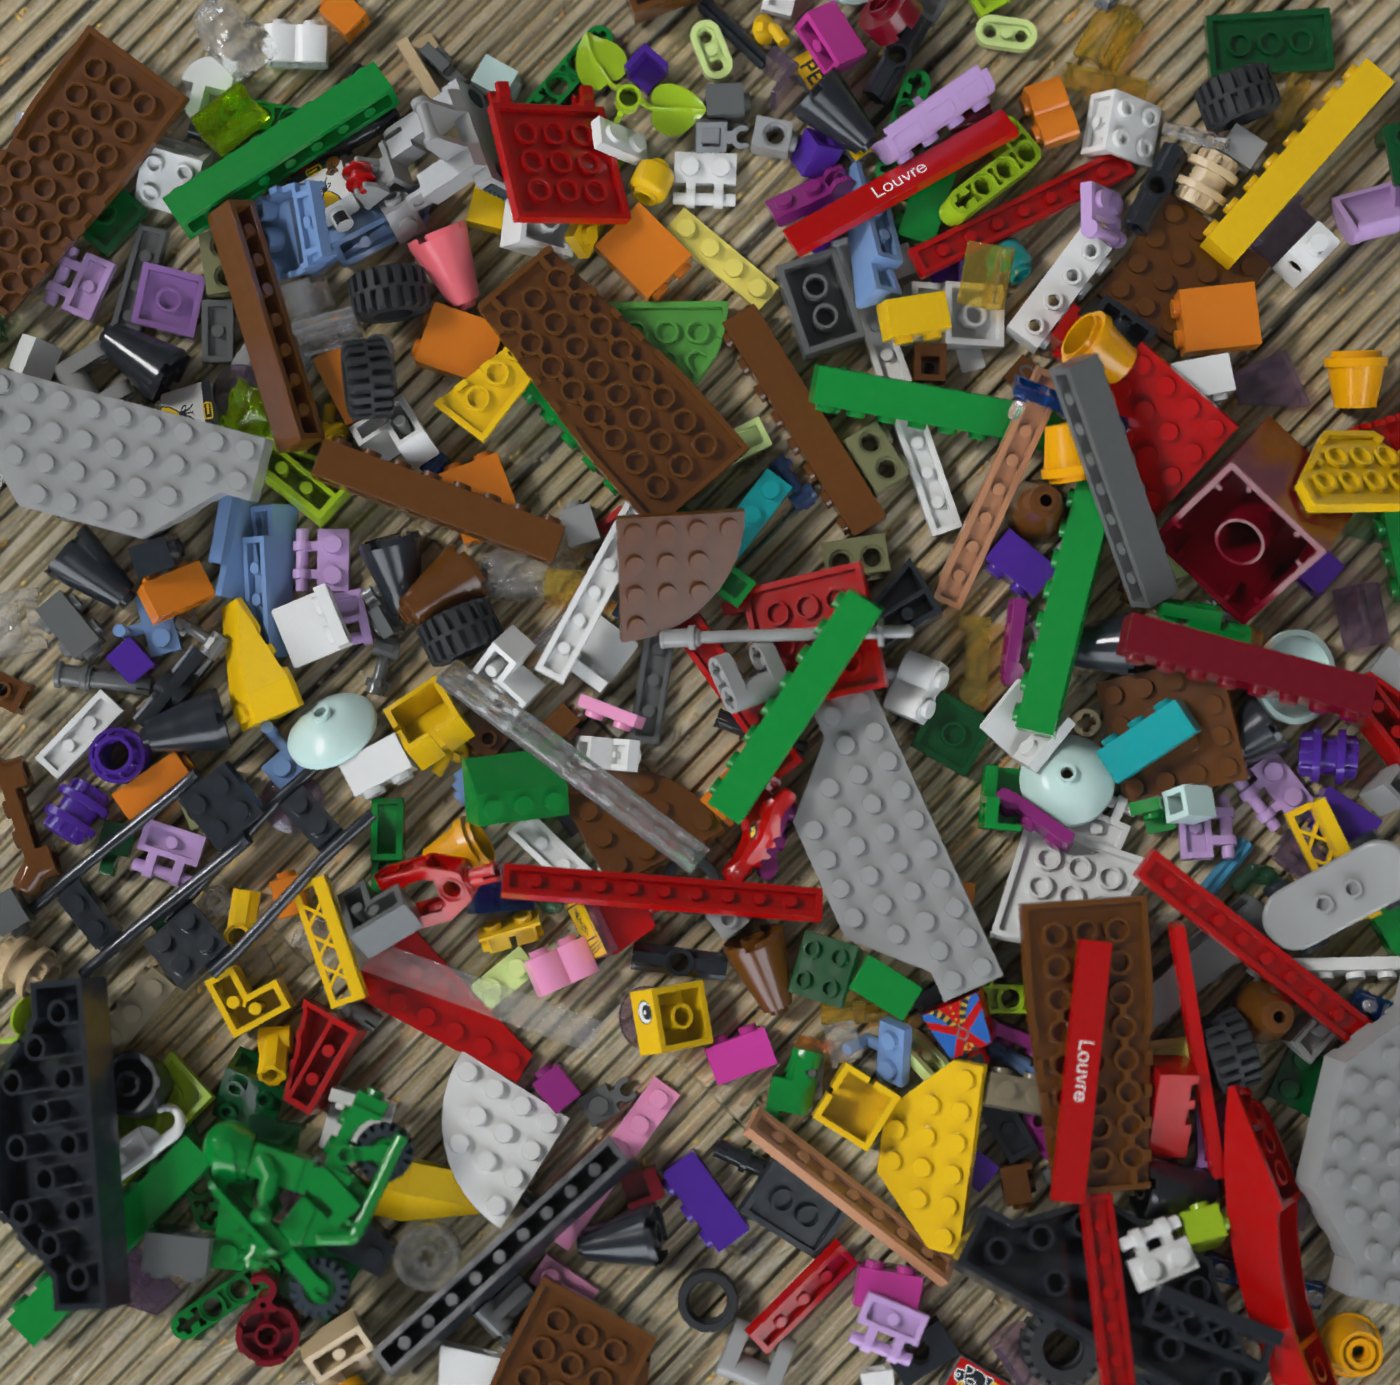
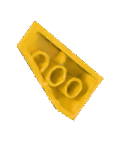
M242 597L236 598L222 607L223 635L230 640L226 645L228 648L225 651L230 703L233 708L234 718L239 723L241 731L244 732L260 727L266 721L273 723L304 705L292 673L287 666L281 667L274 657L277 650L272 643L266 644L261 637V627Z
M415 1157L409 1169L401 1177L388 1183L374 1215L398 1221L481 1214L463 1193L450 1166Z

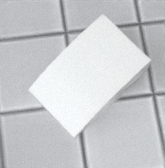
M911 281L904 286L903 297L945 290L952 328L943 332L940 339L924 341L923 337L913 338V343L903 345V348H913L915 343L947 344V349L949 350L996 349L1004 347L1005 285L945 281L943 283Z

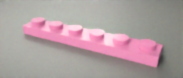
M654 1076L611 1136L620 1138L634 1157H636L679 1098L680 1093ZM614 1187L554 1241L568 1251Z

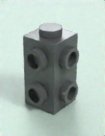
M59 590L35 609L41 617L37 621L49 635L54 633L60 640L57 646L68 659L73 657L76 660L83 661L86 659L89 661L102 651L100 646L106 642L101 635L104 629L93 617L88 619L81 610L85 607L84 604L73 592L68 594Z

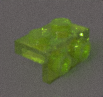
M236 82L191 117V121L201 139L221 157L233 150L271 120L266 110L249 97L240 82Z
M239 378L236 388L233 387L230 391L229 407L226 415L221 417L218 426L266 438L270 434L271 427L258 388L250 387L245 379Z

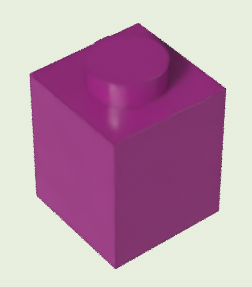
M548 1062L534 1073L538 1079L532 1085L555 1114L582 1093V1090L559 1062L554 1066Z

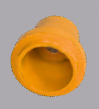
M1102 311L1085 314L1077 320L1067 333L1061 348L1062 362L1077 355L1098 353L1105 368L1104 373L1107 382L1110 384L1120 381L1128 373L1137 354L1136 348L1115 328L1111 317Z
M1382 350L1330 351V357L1323 358V367H1327L1333 408L1377 407L1384 368L1388 366V356H1382Z
M1067 422L1045 426L1044 468L1041 469L1042 479H1049V484L1051 485L1087 480Z
M461 816L454 820L452 827L423 849V855L433 852L467 858L473 868L496 861V854L488 835L482 827L466 822V816Z
M1347 1311L1332 1315L1322 1324L1318 1332L1335 1374L1346 1378H1356L1369 1375L1378 1369L1383 1359L1382 1338L1373 1322L1359 1313ZM1358 1345L1362 1346V1354L1360 1356H1353V1348Z

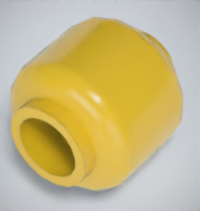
M653 158L640 161L629 181V188L633 198L645 206L663 203L674 183V174L669 168L668 163L663 159Z

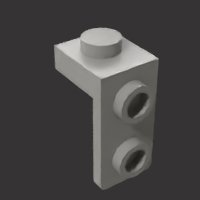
M393 183L389 187L390 194L378 202L377 205L401 245L426 231L427 228L418 211L410 210L407 207L406 197L408 193L404 187Z

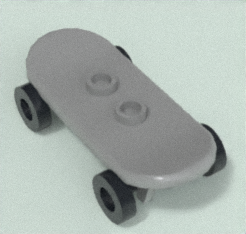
M1372 828L1347 842L1351 851L1307 875L1294 880L1292 875L1288 874L1270 883L1262 889L1267 898H1269L1262 914L1266 934L1278 946L1289 950H1299L1301 956H1306L1330 942L1328 937L1382 908L1390 911L1399 907L1400 846L1391 841L1377 840L1380 835L1375 828Z

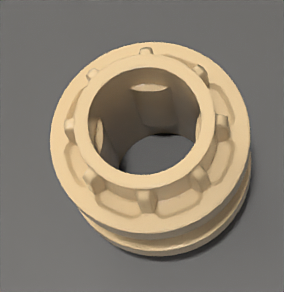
M1202 147L1197 154L1191 153L1187 162L1193 166V169L1188 177L1179 174L1175 181L1179 185L1175 194L1186 205L1209 215L1214 214L1217 207L1223 208L1227 199L1221 193L1226 185L1231 187L1237 185L1239 178L1236 174L1239 166L1237 162L1223 153L1210 147Z
M28 936L12 937L0 945V986L4 989L15 987L16 994L21 998H25L30 994V983L59 980L62 966L58 962L54 950L48 947H41L37 950V942Z

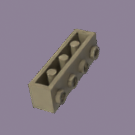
M161 965L152 966L150 969L147 966L144 967L135 977L134 982L137 984L131 992L124 991L114 1002L113 1006L116 1009L110 1015L113 1056L118 1053L128 1052L180 990Z
M993 1067V1072H987L982 1106L1042 1117L1035 1074L1023 1073V1077L1012 1076L1011 1069Z

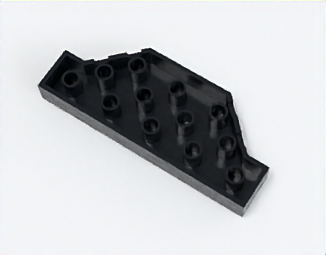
M107 975L30 983L32 1016L26 1024L27 1030L20 1040H15L3 1058L5 1063L0 1069V1221L3 1224L8 1223L17 1233L15 1238L30 1255H37L44 1263L45 1272L52 1278L54 1312L108 1310L130 1304L132 1301Z
M1072 1203L1015 1221L987 1205L976 1208L947 1266L1096 1350L1079 1203ZM1114 1205L1118 1239L1127 1236L1128 1231L1139 1228L1141 1230L1150 1226L1148 1223ZM1158 1237L1146 1242L1148 1251L1162 1246ZM1131 1248L1123 1252L1120 1249L1134 1371L1136 1374L1156 1385L1264 1384L1271 1368L1269 1366L1267 1372L1262 1373L1142 1325L1152 1288L1138 1293L1125 1261L1136 1257L1134 1250ZM1193 1249L1192 1251L1199 1267L1161 1283L1228 1310L1223 1292H1220L1215 1277L1216 1271L1212 1260ZM1157 1302L1152 1320L1161 1324L1173 1321L1174 1318L1169 1308ZM1177 1311L1179 1317L1185 1315V1313ZM1191 1316L1182 1321L1189 1335L1195 1337L1204 1332L1199 1319ZM1207 1323L1210 1329L1216 1327L1215 1325ZM1176 1324L1170 1326L1171 1328L1179 1330ZM1225 1329L1212 1333L1217 1345L1221 1348L1226 1349L1235 1344L1229 1331ZM1207 1336L1201 1338V1340L1209 1342ZM1237 1348L1231 1351L1236 1354H1239ZM1247 1354L1249 1359L1254 1360L1256 1362H1260L1259 1360Z

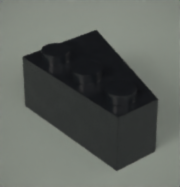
M910 558L874 600V602L885 608L879 617L884 619V626L911 625L915 630L914 634L941 619L943 615L942 608ZM885 638L884 646H881L882 653L907 638Z
M373 1216L366 1232L357 1243L353 1245L320 1247L381 1278L400 1243Z

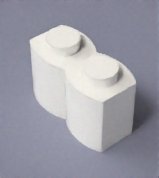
M274 19L272 23L264 24L263 61L266 67L273 69H329L328 27L322 25V22L318 20H305L303 24L294 25L286 19Z
M909 650L900 664L897 678L887 692L883 707L893 714L924 725L936 710L935 701L937 695L946 688L949 682V668L938 660Z

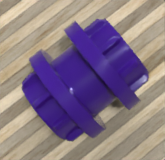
M120 727L109 728L99 733L93 740L89 749V762L94 773L102 780L110 783L127 784L149 768L151 750L150 746L144 747L141 734ZM124 743L128 748L129 758L123 767L117 769L112 762V752L117 745Z
M1314 727L1313 733L1303 732L1299 740V775L1310 777V782L1318 783L1319 774L1334 775V784L1343 785L1344 779L1353 780L1357 776L1359 739L1356 736L1347 735L1346 729H1338L1337 738L1322 737V728Z
M77 777L72 779L69 785L62 783L57 791L64 796L58 806L48 803L44 809L48 814L44 821V826L76 846L82 844L85 838L93 839L96 832L90 828V825L96 817L103 820L107 818L109 812L105 808L110 802L109 797L105 793Z

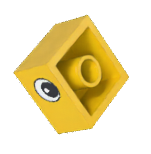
M703 979L630 992L640 1056L662 1054L714 1043Z

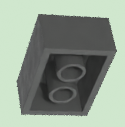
M836 247L775 267V277L804 362L864 342L865 333Z

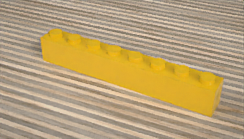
M1368 58L1359 66L1353 63L1341 77L1345 81L1339 89L1335 85L1332 86L1321 99L1325 105L1320 110L1314 107L1302 120V123L1306 126L1299 133L1295 129L1282 143L1286 147L1280 155L1274 152L1262 165L1266 171L1260 178L1254 174L1243 186L1242 189L1246 191L1243 197L1239 200L1234 196L1222 210L1226 216L1220 222L1214 219L1203 231L1202 234L1206 238L1200 247L1224 268L1230 269L1395 83Z

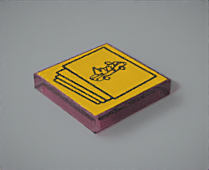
M564 904L579 937H586L595 960L618 950V946L598 905Z

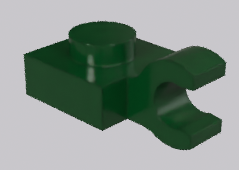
M105 819L98 846L125 824ZM137 832L102 859L98 873L115 877L120 856L130 858Z

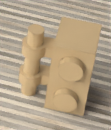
M354 1307L299 1341L304 1363L318 1383H323V1385H338L361 1369H369L374 1365L373 1362L377 1360L372 1351L378 1345L374 1346L369 1329Z

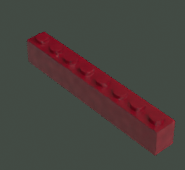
M1132 612L1123 619L1116 655L1125 657V661L1130 664L1144 665V663L1156 665V670L1171 674L1175 673V671L1187 674L1186 678L1199 682H1204L1206 679L1217 682V686L1223 689L1236 690V687L1248 690L1247 694L1253 697L1266 698L1268 695L1278 698V702L1283 705L1297 706V704L1309 706L1308 710L1313 713L1328 714V712L1338 714L1340 720L1347 722H1358V720L1371 715L1378 681L1376 677Z

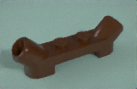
M22 755L10 760L0 757V789H2L5 801L2 802L3 810L6 817L12 819L15 831L12 832L13 840L16 847L22 849L24 860L13 880V884L16 889L34 896L41 892L46 879L62 874V866L55 845L42 846L23 790L35 786L26 759Z

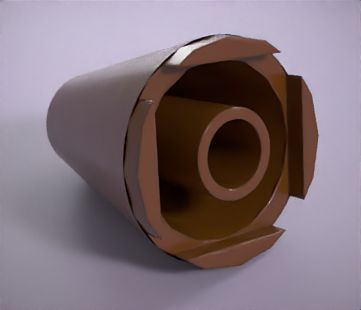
M1032 479L1018 485L1005 515L1008 526L1019 537L1026 541H1044L1052 538L1059 532L1061 521L1063 518H1067L1068 511L1065 497L1055 485H1051L1045 480Z
M454 544L444 548L399 599L400 607L398 608V613L407 624L421 625L447 609L487 596L488 588L483 591L481 583L485 581L483 574L465 551L458 554L454 551L458 546Z
M771 923L760 925L761 931L751 933L750 929L731 937L724 943L723 950L725 956L764 1013H770L771 1016L785 1013L789 1009L788 1006L792 1003V993L787 991L790 984L784 931L781 924Z
M1253 981L1245 984L1233 997L1231 1007L1236 1008L1242 1014L1257 1044H1269L1281 1039L1294 1022V1006L1292 1001L1267 981Z

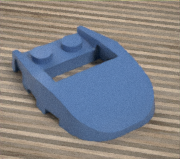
M307 180L305 181L306 183H289L286 186H274L269 188L267 196H259L254 200L278 280H287L318 272L338 255L337 250H331V235L327 226L325 202L321 191L322 188L326 187L324 181Z

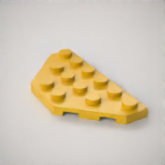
M1324 430L1317 439L1294 488L1308 513L1400 511V449L1395 451L1382 442L1384 437L1375 431Z
M959 1058L954 1059L900 1098L883 1125L877 1173L928 1249L953 1255L966 1229L987 1064Z

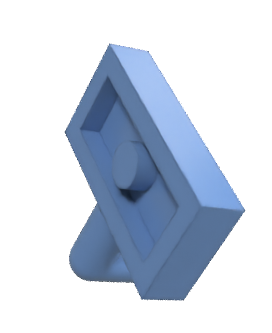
M139 596L135 597L141 622L129 626L117 624L113 627V634L123 639H126L128 636L137 637L145 634L151 658L184 650L180 634L178 633L179 630L175 627V617L153 626Z
M266 721L261 724V731L280 751L264 764L261 769L281 790L304 767L298 765L289 754L287 739L270 721Z
M886 1016L879 1021V1037L865 1033L844 1044L842 1051L846 1056H850L866 1047L878 1051L876 1076L901 1088L909 1083L913 1027Z

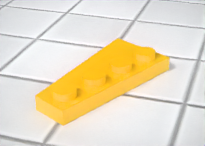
M505 346L497 355L479 366V369L466 379L460 381L451 391L432 404L484 444L532 381Z

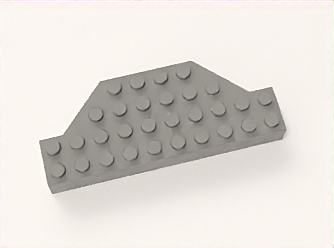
M0 368V474L19 506L133 537L152 540L161 535L165 530L177 523L183 522L201 511L202 508L214 501L220 500L226 495L259 502L274 440Z
M871 690L839 697L821 704L814 716L824 735V741L793 824L845 939L931 972L944 1002L1003 976V970L875 691Z
M1399 977L1394 1003L1384 1011L1385 1015L1373 1024L1368 1023L1349 1037L1350 1041L1339 1049L1334 1048L1324 1055L1295 1178L1299 1190L1305 1194L1311 1205L1309 1208L1318 1225L1330 1240L1329 1245L1335 1254L1327 1285L1350 1297L1400 1305Z

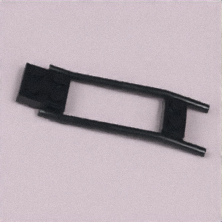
M229 760L223 762L205 779L202 778V774L198 769L193 768L163 795L67 871L28 905V909L32 914L37 915L55 898H59L58 902L92 946L100 951L78 970L81 978L90 977L130 942L253 843V839L244 830L268 810ZM180 798L179 802L217 851L220 850L222 853L123 932V927L89 883L82 879L81 876L175 800Z
M304 768L264 805L268 811L244 830L252 838L280 807L320 853L233 947L193 903L194 899L219 872L166 913L163 918L168 923L143 944L181 990H187L207 971L217 979L248 950L323 867L377 819L368 809L347 829L343 830L304 787L322 769Z

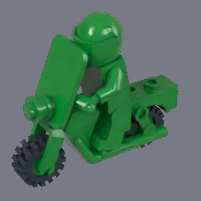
M371 1086L367 1090L362 1088L358 1090L351 1107L348 1105L344 1106L337 1121L342 1124L338 1135L331 1134L323 1150L324 1153L328 1154L325 1162H321L322 1157L262 1139L258 1142V1132L244 1123L235 1120H226L216 1124L209 1130L203 1143L204 1157L212 1167V1176L216 1177L208 1183V1187L251 1235V1237L245 1240L247 1245L245 1250L242 1249L239 1253V1256L244 1259L242 1264L252 1270L260 1271L261 1268H269L271 1264L268 1261L270 1256L275 1257L278 1254L283 1264L293 1274L289 1286L291 1287L290 1298H293L295 1301L293 1305L296 1309L299 1307L303 1315L309 1314L315 1319L318 1317H329L331 1314L338 1312L345 1304L350 1295L351 1280L349 1281L348 1277L350 1274L348 1270L345 1271L343 1268L344 1264L340 1261L336 1262L335 1258L330 1256L326 1258L324 1255L310 1258L300 1246H338L357 1243L366 1232L388 1183L401 1177L409 1169L414 1159L415 1146H413L411 1134L404 1127L401 1128L394 1122L382 1121L375 1123L359 1135L357 1143L351 1141L363 1123L370 1120H382L391 1103L384 1099L386 1093ZM355 1161L359 1166V1171L367 1175L366 1178L374 1179L370 1187L358 1175V1172L349 1165L350 1163ZM250 1176L260 1179L257 1198L260 1199L259 1205L253 1210L226 1180L239 1184L240 1182H248ZM284 1188L304 1194L281 1221L280 1225L277 1221L273 1220L283 1209V1204L278 1197L279 1194L283 1193Z

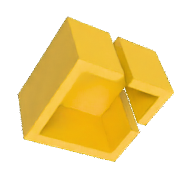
M436 675L383 710L404 749L422 771L445 757L446 753L444 751L449 748L453 751L476 736L454 698Z
M843 1060L829 1083L831 1088H833L832 1092L824 1091L822 1098L816 1104L811 1115L815 1120L868 1152L901 1096L875 1078L869 1083L871 1077L867 1073Z

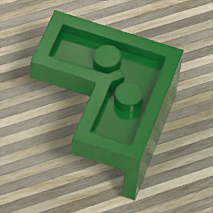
M994 765L983 766L977 828L1022 832L1023 825H1016V817L1006 818L1002 815V812H999L1000 797H996L997 791L1003 788L1011 789V792L1014 791L1019 795V769L1003 768Z
M861 949L849 988L903 1021L921 993L922 988Z

